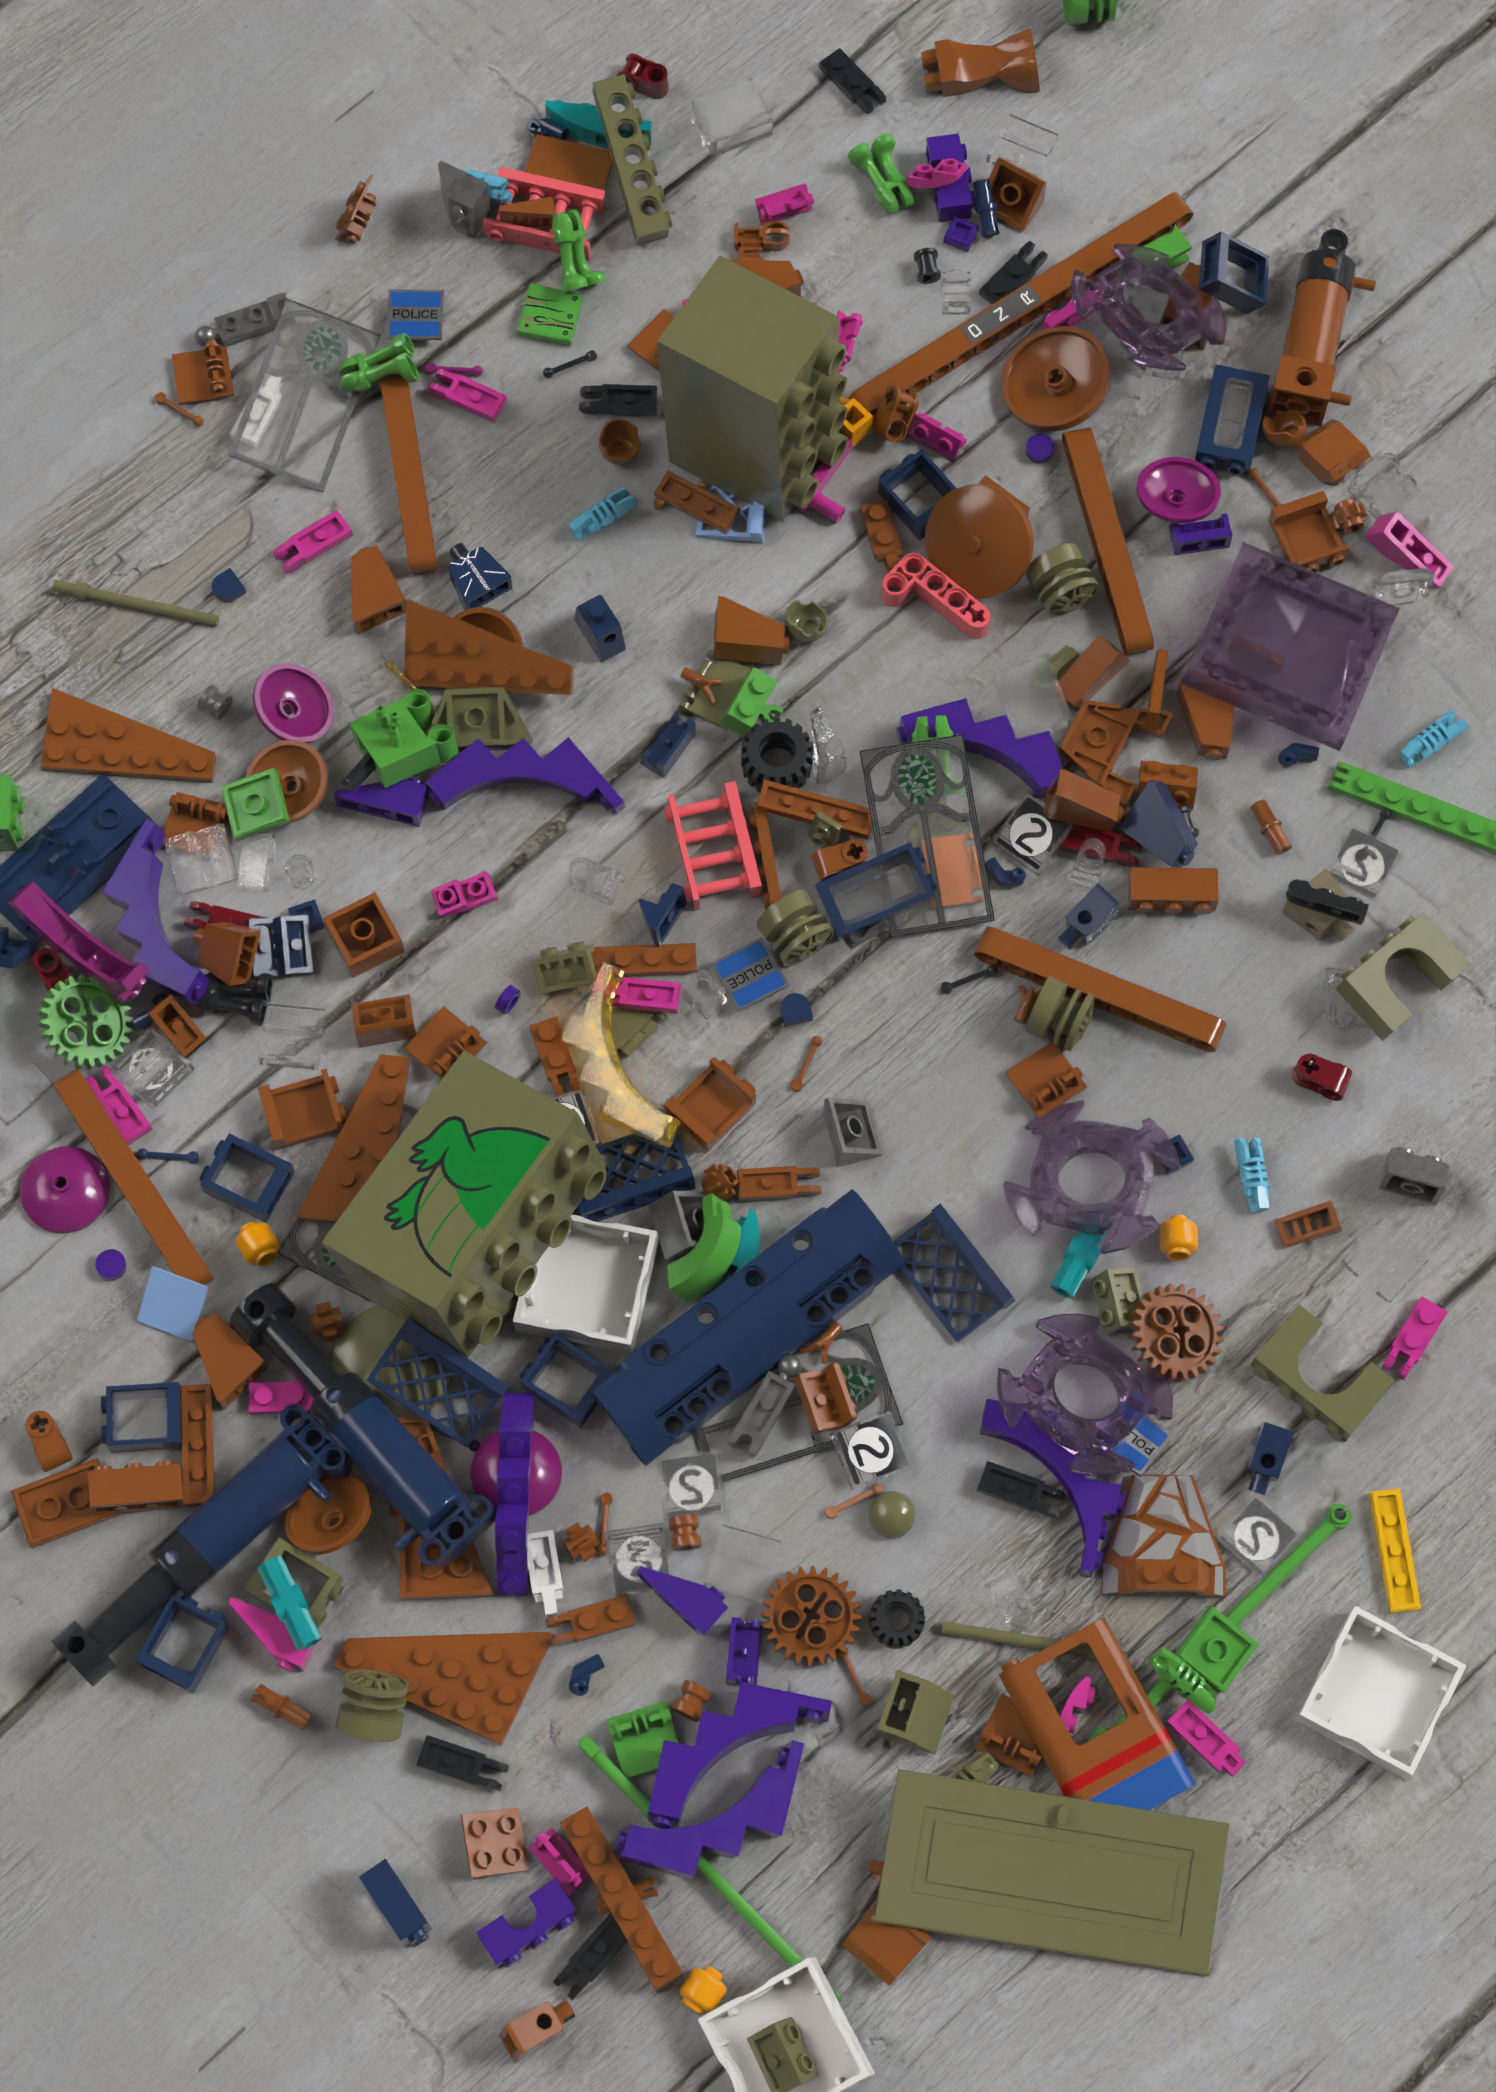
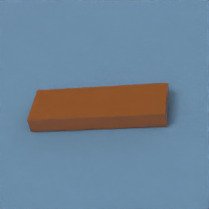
M669 470L654 492L656 498L726 535L741 512L739 507Z
M1158 649L1156 652L1145 729L1150 732H1156L1159 719L1168 650Z

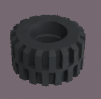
M780 717L774 718V722H769L768 719L762 720V726L756 723L752 727V733H746L745 742H742L741 747L742 773L744 778L748 777V784L751 787L757 785V792L759 793L761 792L764 779L798 788V785L803 787L806 784L807 777L810 778L813 766V744L809 742L810 736L807 731L802 733V726L798 723L793 726L792 720L786 719L785 722H780ZM781 748L788 751L793 756V760L784 766L775 767L765 763L761 755L769 749Z

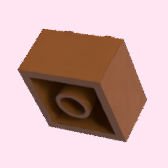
M376 892L323 918L326 930L352 978L405 952L402 939Z

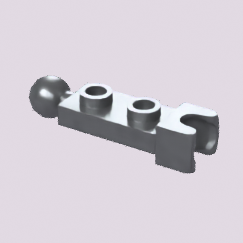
M282 292L267 297V301L215 317V328L205 325L197 329L195 332L196 342L204 347L208 340L221 338L223 345L226 346L274 330L287 300L286 294ZM295 318L287 320L282 329L294 326Z
M786 1355L780 1359L778 1375L771 1371L767 1373L728 1440V1445L731 1448H735L741 1440H749L751 1442L749 1457L751 1459L756 1458L795 1389V1385L788 1380L796 1377L801 1371V1362L796 1356Z

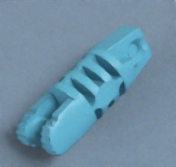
M462 170L488 183L490 200L501 203H509L513 200L511 191L505 189L509 184L508 179L476 170Z
M625 487L614 491L603 499L604 502H597L596 505L590 507V510L586 509L584 513L569 524L572 535L580 541L596 532L598 533L601 531V527H607L608 524L614 522V519L618 520L638 505V500L632 495L629 496V491Z
M1452 710L1448 711L1432 723V726L1429 725L1407 743L1408 745L1400 751L1402 762L1411 767L1421 760L1429 758L1433 753L1444 747L1445 744H1448L1464 732L1469 726L1468 723L1463 719H1459L1454 723L1457 715Z
M1236 1138L1234 1145L1244 1196L1247 1197L1251 1213H1262L1269 1209L1268 1196H1270L1269 1183L1267 1182L1266 1167L1264 1166L1260 1138H1252L1248 1149L1247 1141L1244 1138Z

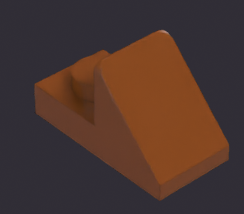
M168 994L147 1012L157 1031L163 1033L183 1057H186L206 1039V1036L171 994Z

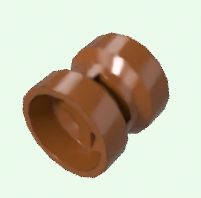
M684 1514L668 1519L669 1529L674 1532L671 1539V1549L673 1551H689L702 1547L701 1537L696 1531L699 1526L698 1515Z
M684 1680L681 1686L683 1695L674 1700L671 1709L687 1719L699 1722L703 1707L701 1704L709 1701L712 1692L697 1683Z

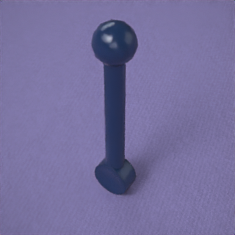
M142 1148L137 1152V1157L141 1160H145L148 1157L188 1160L190 1164H196L199 1161V1155L195 1151H191L188 1154L148 1152V1150Z

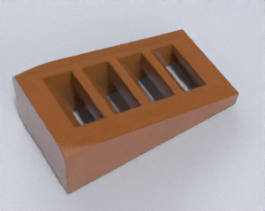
M553 197L499 206L500 221L524 227L552 228L553 215L556 214Z
M1331 1200L1275 1219L1284 1248L1342 1231ZM1325 1212L1330 1222V1225L1326 1227L1320 1215ZM1315 1216L1318 1230L1313 1231L1309 1217ZM1303 1219L1307 1233L1303 1235L1297 1222ZM1287 1223H1292L1296 1235L1292 1239L1286 1227Z

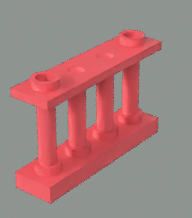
M504 167L499 169L497 176L508 179L509 184L505 189L511 191L513 197L514 195L530 197L529 200L553 197V201L556 203V214L565 213L566 207L569 206L582 209L580 218L586 234L592 214L595 212L604 214L606 207L605 190ZM511 200V202H509V203H501V202H500V205L511 204V203H512V200ZM499 208L495 220L483 219L484 236L493 241H506L560 254L559 244H555L552 228H548L546 232L532 229V227L500 221ZM584 237L585 259L590 260V242L585 241Z
M736 781L724 783V794H720V798L677 807L674 794L668 795V806H664L667 823H673L687 884L683 885L686 902L692 901L694 911L700 910L699 896L742 887L743 890L748 889L750 898L762 896V885ZM719 809L729 812L730 820H727L726 824L683 833L680 822L682 817ZM725 835L735 837L737 846H734L733 850L689 859L686 847L688 843ZM733 861L742 863L744 872L739 873L740 876L700 885L695 883L692 870Z

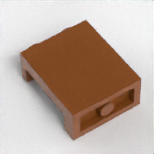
M1324 491L1274 507L1271 510L1268 521L1295 578L1301 575L1311 576L1327 566L1331 568L1337 567L1345 562L1350 551L1348 543H1342L1327 512L1326 505L1328 499Z
M715 1057L709 1061L710 1065L677 1099L672 1097L664 1105L665 1114L707 1153L756 1104V1089L745 1079L741 1081L733 1074L735 1071L725 1060L719 1061Z
M327 1068L321 1070L322 1075L272 1090L269 1084L258 1087L276 1150L341 1131L343 1127L342 1121L347 1120V1115L343 1102L339 1104L336 1102L334 1094L340 1093L335 1076L329 1077Z

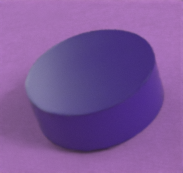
M1035 434L1028 439L1026 455L1031 461L1045 463L1053 456L1054 443L1049 436Z
M509 985L496 1001L495 1009L503 1015L508 1014L517 1004L521 996L520 990L513 985Z
M108 1249L98 1255L95 1266L103 1279L114 1281L124 1275L127 1269V1262L121 1252L115 1249Z

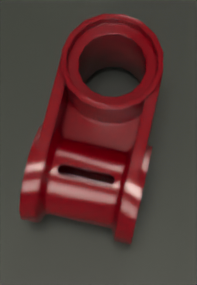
M634 53L627 55L626 65L616 76L625 74L627 83L631 82L636 92L653 99L665 97L669 92L666 67Z
M43 948L35 953L33 964L47 991L51 988L56 990L55 985L59 981L65 984V980L69 976H72L76 982L75 976L67 969L56 951L50 948ZM45 961H55V964L52 968H41L42 964Z
M1311 1053L1301 1056L1297 1065L1292 1070L1293 1081L1298 1086L1334 1101L1343 1100L1352 1076V1070L1347 1066L1331 1062ZM1306 1068L1310 1069L1309 1074L1305 1072Z

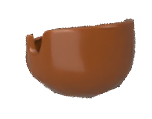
M1278 410L1274 418L1269 419L1267 416L1263 418L1261 428L1271 445L1278 448H1288L1304 437L1307 431V423L1300 412L1295 410L1284 412Z
M617 418L605 424L599 437V449L607 461L613 464H626L634 460L640 451L641 442L636 425L626 419Z

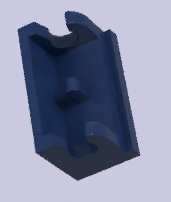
M678 712L672 715L667 726L649 751L644 754L640 762L641 765L662 778L666 777L696 735V723L691 719H688L686 723L679 718Z

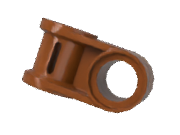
M895 385L889 386L883 394L881 405L872 423L874 433L892 443L902 441L918 409V395L902 392Z
M851 839L834 846L821 848L812 853L811 859L820 882L868 861V849L863 841ZM855 853L859 856V859H854L850 854Z
M40 1410L31 1413L26 1419V1430L34 1445L35 1454L43 1471L48 1472L73 1460L71 1451L63 1435H61L57 1423L50 1414ZM43 1421L46 1424L44 1425L45 1431L40 1433L38 1423Z

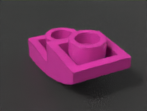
M942 159L935 168L927 164L917 165L907 176V187L935 188L951 184L963 175L968 169V164L958 162L955 159Z
M487 871L461 882L455 879L430 890L440 917L469 911L499 900L490 874Z
M1085 1677L1076 1686L1059 1714L1069 1733H1074L1077 1715H1073L1072 1711L1083 1712L1086 1709V1705H1092L1095 1687L1090 1686V1677Z

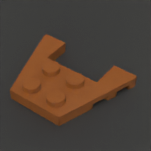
M1084 700L1060 746L1059 752L1091 781H1094L1095 784L1121 795L1119 806H1122L1125 810L1136 790L1137 784L1111 771L1134 727L1162 739L1173 717V713L1167 711L1160 713L1156 732H1150L1145 729L1147 709L1145 708L1135 710L1121 708V705Z

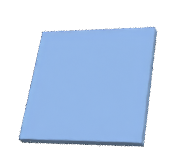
M153 1266L137 1321L192 1342L194 1340L192 1332L195 1330V1324L200 1320L209 1287Z

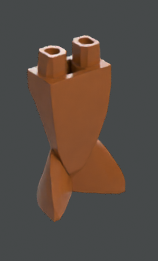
M1031 29L1018 32L993 46L965 44L946 39L934 41L935 49L921 52L923 69L938 67L939 72L925 74L927 92L942 90L943 97L953 96L980 88L997 78L1022 92H1040Z

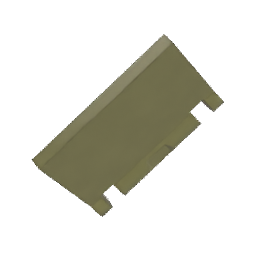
M710 649L706 656L716 662L713 665L711 662L703 660L697 673L707 678L721 679L720 685H711L709 687L715 704L710 705L707 696L696 685L691 683L684 697L689 701H694L692 706L685 701H681L678 707L727 731L728 728L720 724V721L742 681L751 669L732 660L713 659V650Z
M608 1001L579 1031L611 1059L616 1066H619L623 1061L616 1053L620 1050L624 1056L629 1057L659 1028L652 1018L656 1016L664 1023L668 1019L665 1013L621 1009L620 1007H614L612 1005L613 1001Z

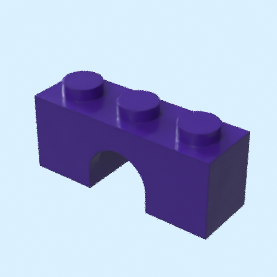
M959 133L927 137L925 153L928 165H931L933 168L942 159H955L961 163L967 160L965 143L961 144ZM970 167L957 181L935 187L934 200L939 222L952 221L954 216L961 219L971 218L972 207H976L975 191H970L969 184L972 182Z
M556 1878L529 1896L537 1911L536 1919L530 1927L522 1930L515 1929L501 1915L476 1932L498 1968L502 1965H505L506 1968L511 1967L522 1958L520 1955L522 1951L530 1946L533 1950L540 1947L549 1939L547 1937L548 1933L555 1928L560 1932L575 1921L573 1916L577 1914V1910Z

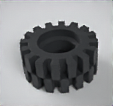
M897 1589L895 1592L889 1590L886 1591V1594L878 1596L877 1600L873 1603L869 1615V1627L872 1629L873 1636L878 1638V1642L887 1644L889 1648L897 1646V1649L905 1645L910 1646L913 1644V1641L920 1637L923 1631L925 1610L920 1605V1600L917 1597L914 1598L912 1593L908 1591L904 1593L902 1589ZM897 1607L907 1612L909 1623L904 1629L893 1630L888 1627L885 1622V1615L890 1609Z

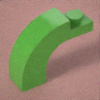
M713 1193L702 1198L704 1228L697 1245L687 1255L667 1265L669 1290L686 1302L707 1292L723 1277L734 1260L740 1243L741 1225L731 1218L732 1211L728 1203L722 1201Z

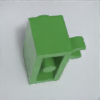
M753 667L742 681L720 724L745 737L746 733L754 726L758 717L761 718V721L768 719L769 722H774L770 719L769 713H774L779 717L783 713V709L778 705H767L766 702L778 681Z

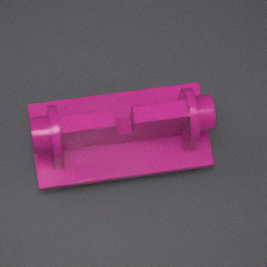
M806 183L754 199L761 226L763 222L778 221L813 210L811 204H814L813 196L811 193H808Z
M839 310L837 312L839 317V342L846 345L847 348L844 360L840 366V372H843L844 366L847 362L851 361V353L855 344L853 339L857 337L863 321L861 320L862 316L858 313L846 316Z
M915 413L907 435L955 461L959 448L962 449L967 439L963 438V434L947 426L943 429L941 427L942 423L929 417L927 413Z
M553 1827L546 1833L544 1831L538 1835L535 1842L528 1847L552 1877L556 1878L568 1896L590 1878L581 1860Z

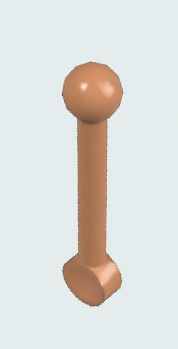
M875 1483L870 1490L836 1507L828 1506L825 1510L827 1518L834 1519L838 1512L873 1494L880 1495L883 1492V1486Z

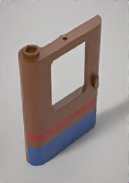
M1104 1617L1022 1662H1019L1016 1657L1000 1666L1003 1672L998 1674L1064 1796L1150 1810L1196 1784ZM1080 1644H1086L1089 1646L1122 1706L1126 1719L1124 1722L1088 1742L1077 1745L1071 1738L1036 1671L1039 1666Z

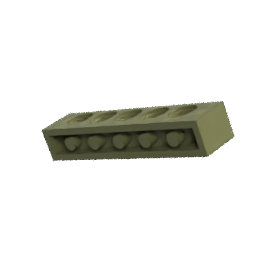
M625 74L593 82L592 93L636 245L667 238L669 228L672 227V220L669 211L664 212L662 202L665 201L662 186L656 185L654 176H657L655 161L649 160L647 150H650L649 140L646 134L641 133L639 125L643 124L640 110L639 108L634 109L632 99H635L633 85L631 82L627 83ZM614 104H622L625 107V110L622 112H615L611 108V106ZM627 129L633 135L629 138H623L620 136L619 131ZM636 155L639 157L640 162L636 164L629 163L626 157ZM641 180L648 187L640 190L634 186V183ZM645 206H650L655 210V213L653 215H645L641 209Z

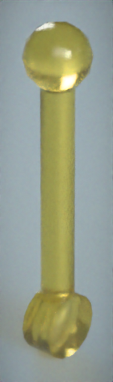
M391 660L384 664L411 691L418 690L396 668V665Z

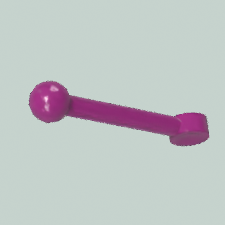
M430 362L425 366L426 372L430 375L435 374L439 368L455 373H473L475 376H480L483 373L482 367L478 365L473 368L436 366L435 363Z

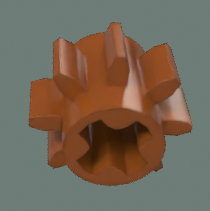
M1346 499L1335 505V511L1332 512L1334 516L1331 517V520L1336 530L1341 528L1346 534H1351L1363 528V521H1366L1365 516L1368 515L1363 503L1357 504L1354 499Z
M714 1163L704 1170L706 1176L702 1178L701 1186L706 1195L713 1193L719 1199L727 1200L736 1194L734 1188L738 1186V1177L730 1166H724L722 1163L717 1166Z
M329 1301L316 1305L317 1313L310 1314L315 1336L323 1334L325 1341L339 1338L338 1330L345 1328L339 1306L331 1308Z
M577 1522L565 1529L568 1537L563 1539L562 1542L573 1560L581 1556L583 1562H586L597 1555L594 1548L600 1545V1542L589 1524L581 1528Z

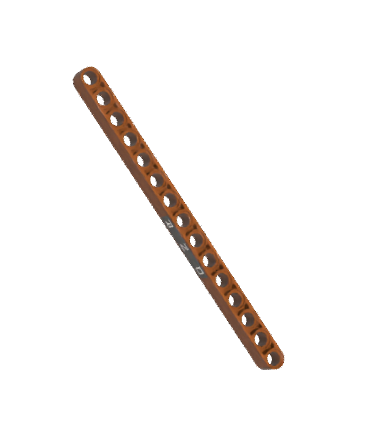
M1177 192L1167 195L862 385L848 399L854 398L873 416L874 420L881 405L883 394L889 386H898L900 391L907 394H917L1121 265L1122 256L1125 255L1127 258V255L1163 235L1171 234L1175 224L1178 229L1182 228L1192 219L1194 212Z

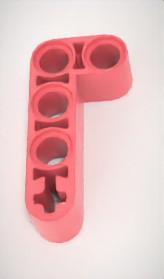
M907 554L884 577L881 597L886 605L898 607L914 593L968 637L981 639L987 635L991 616L990 611L920 554ZM916 568L919 572L910 573L907 569ZM930 585H937L940 589L931 590L928 587ZM897 587L900 589V591L891 592L889 591V588ZM958 602L962 606L956 608L952 607L950 603Z

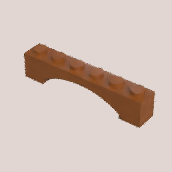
M586 1806L561 1821L560 1824L564 1833L596 1885L655 1992L657 1993L683 1977V1971L619 1860L616 1859L615 1853L589 1808Z

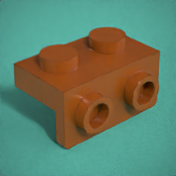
M1141 760L1136 800L1149 780H1157L1166 784L1178 808L1188 806L1193 810L1197 791L1198 768L1184 764L1173 765L1158 761Z
M838 1362L831 1363L825 1369L800 1373L794 1378L813 1434L845 1428L857 1418L855 1403L849 1395L846 1377L841 1371Z

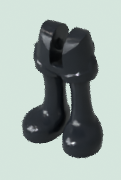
M211 972L204 974L209 979L207 990L194 1007L206 1013H215L217 1009L235 1012L248 1017L251 1024L263 1026L268 1013L266 1003H270L272 996L273 980L271 974L261 973L256 983L232 986L227 985ZM223 994L247 997L255 1000L252 1002H242L225 998L222 996Z

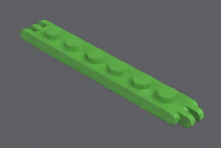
M1338 762L1336 769L1339 772H1334L1332 776L1334 781L1329 783V790L1379 810L1387 809L1392 815L1496 855V821L1344 762Z

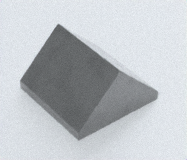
M831 1097L824 1099L823 1114L838 1167L883 1155L867 1100Z

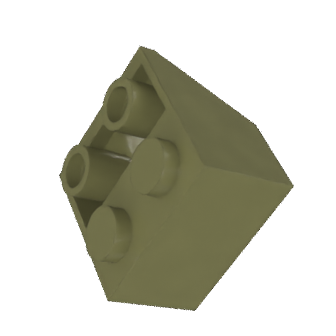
M897 1670L876 1735L935 1755L954 1694L926 1679Z

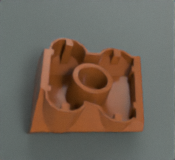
M1334 419L1295 444L1301 463L1322 483L1326 482L1332 486L1339 485L1344 481L1346 473L1352 469H1358L1364 464L1365 460L1371 457L1367 447L1340 421Z
M876 1903L847 1936L842 1945L855 1958L871 1969L879 1980L886 1982L890 1986L918 1955L931 1937L920 1929L873 1922L871 1916L875 1914Z

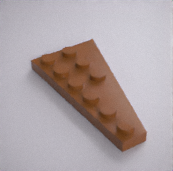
M406 600L404 685L441 688L504 686L508 692L573 694L574 665L529 649L517 642L504 639L497 634L465 621L452 618L440 611L420 605L413 600Z
M52 688L41 759L42 771L213 783L216 764L215 752Z
M380 1054L296 1216L297 1220L335 1224L400 1136L410 1067L409 1057Z
M419 1416L396 1417L448 1474L430 1424ZM398 1513L400 1538L411 1526ZM462 1525L453 1529L451 1534L453 1540L461 1538L464 1534V1527ZM420 1537L415 1539L408 1547L399 1551L401 1600L494 1596L474 1542L447 1567L441 1570L432 1569L420 1560L418 1548L423 1541ZM440 1547L431 1549L429 1552L430 1561H435L440 1557Z

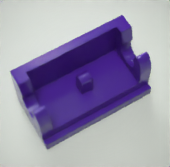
M1227 513L1221 514V517L1215 520L1169 524L1174 555L1230 547L1233 534Z
M732 1617L726 1671L727 1685L740 1686V1682L757 1685L763 1626L760 1625L758 1620L745 1622L741 1618Z

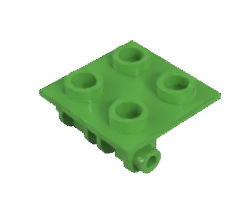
M666 1701L606 1719L622 1773L627 1778L658 1769L664 1740L679 1743Z

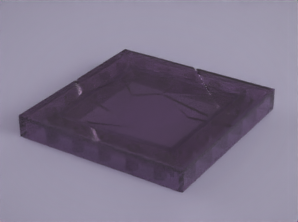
M1243 542L1181 684L1340 751L1400 608Z

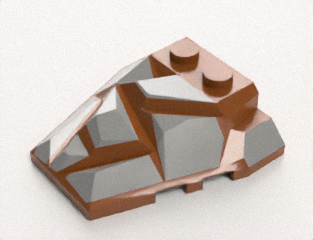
M1136 1474L1131 1475L1125 1493L1122 1513L1119 1514L1102 1564V1596H1133L1135 1592L1194 1593V1597L1201 1598L1226 1597L1225 1564L1193 1475L1142 1474L1141 1477Z

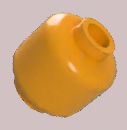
M1172 1215L1170 1219L1160 1224L1159 1249L1169 1260L1185 1261L1197 1251L1198 1227L1193 1221L1188 1220L1184 1215Z
M249 1222L240 1228L235 1244L247 1264L264 1267L271 1264L277 1258L280 1243L268 1224Z
M707 1965L705 1970L697 1967L693 1968L679 1989V1993L683 1997L681 2003L700 2016L704 2012L709 2013L715 2010L727 1992L725 1984L721 1982L723 1975Z

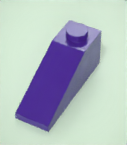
M413 778L402 780L387 788L381 782L362 785L354 792H350L346 788L336 790L334 794L337 807L420 827L429 798L426 794L428 791L427 785Z
M635 1566L631 1570L697 1634L704 1635L728 1609V1606L723 1602L725 1596L714 1586L708 1588L705 1585L643 1566Z

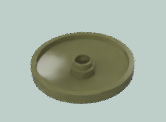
M376 1305L359 1313L343 1329L335 1345L333 1366L341 1375L348 1372L357 1373L395 1417L418 1416L366 1381L405 1322V1320L385 1308ZM401 1339L395 1347L397 1361L414 1358L412 1345ZM417 1349L418 1357L425 1356L424 1353ZM392 1354L385 1363L393 1362ZM431 1358L419 1360L422 1378L439 1375L437 1362ZM415 1361L398 1365L401 1382L418 1379ZM394 1366L381 1368L375 1379L384 1385L397 1383ZM442 1366L443 1374L450 1373L449 1370ZM452 1376L444 1377L447 1390ZM440 1378L423 1382L427 1399L443 1396ZM419 1383L402 1386L405 1399L410 1402L422 1400ZM398 1387L390 1388L399 1394ZM440 1400L428 1402L427 1404L429 1411L433 1407H435ZM423 1404L416 1405L425 1412Z

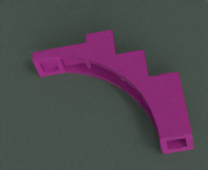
M34 882L27 883L7 902L51 949L57 953H63L86 978L94 977L117 1002H122L126 999L130 1002L141 992L142 989L140 987L147 981L144 976L150 971L143 962L135 963L122 957L101 943L68 916Z

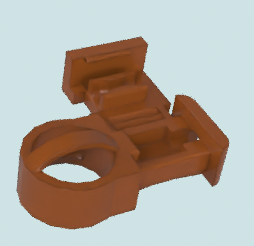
M781 221L763 222L762 228H738V222L734 224V248L738 251V260H763V257H760V252L765 250L782 251L789 245L790 230ZM778 233L786 235V238L781 242H772L766 236Z

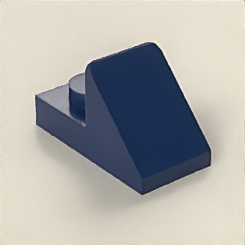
M674 883L670 885L666 893L661 895L658 904L643 899L638 900L654 945L658 947L662 945L687 905L683 887Z

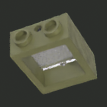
M278 1537L263 1562L273 1557L282 1556L295 1585H299L306 1599L312 1620H314L317 1628H319L327 1615V1612L324 1610L330 1601L335 1602L344 1589V1586L341 1585L343 1579L337 1572ZM257 1569L246 1586L245 1591L249 1596L275 1611L270 1601L271 1595Z

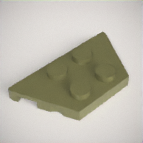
M504 686L446 689L426 734V737L429 736L430 730L437 725H449L454 730L458 747L469 746L478 738L484 745L516 744L522 738L529 744L533 743L530 732Z

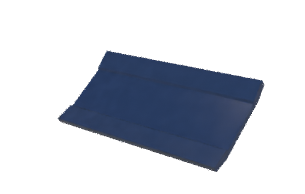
M102 774L0 865V913L27 940H36L38 945L42 939L7 902L27 883L34 882L55 904L70 916L111 878L145 820H153L109 778Z

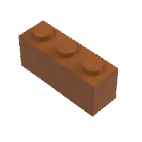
M1130 868L1128 875V910H1136L1137 913L1142 914L1151 913L1153 910L1165 911L1168 914L1194 911V913L1200 915L1209 914L1211 911L1216 910L1219 901L1218 869Z
M159 1461L155 1463V1466L143 1467L141 1463H131L120 1469H112L111 1466L105 1465L93 1468V1471H88L90 1515L183 1507L181 1464H174L173 1461Z

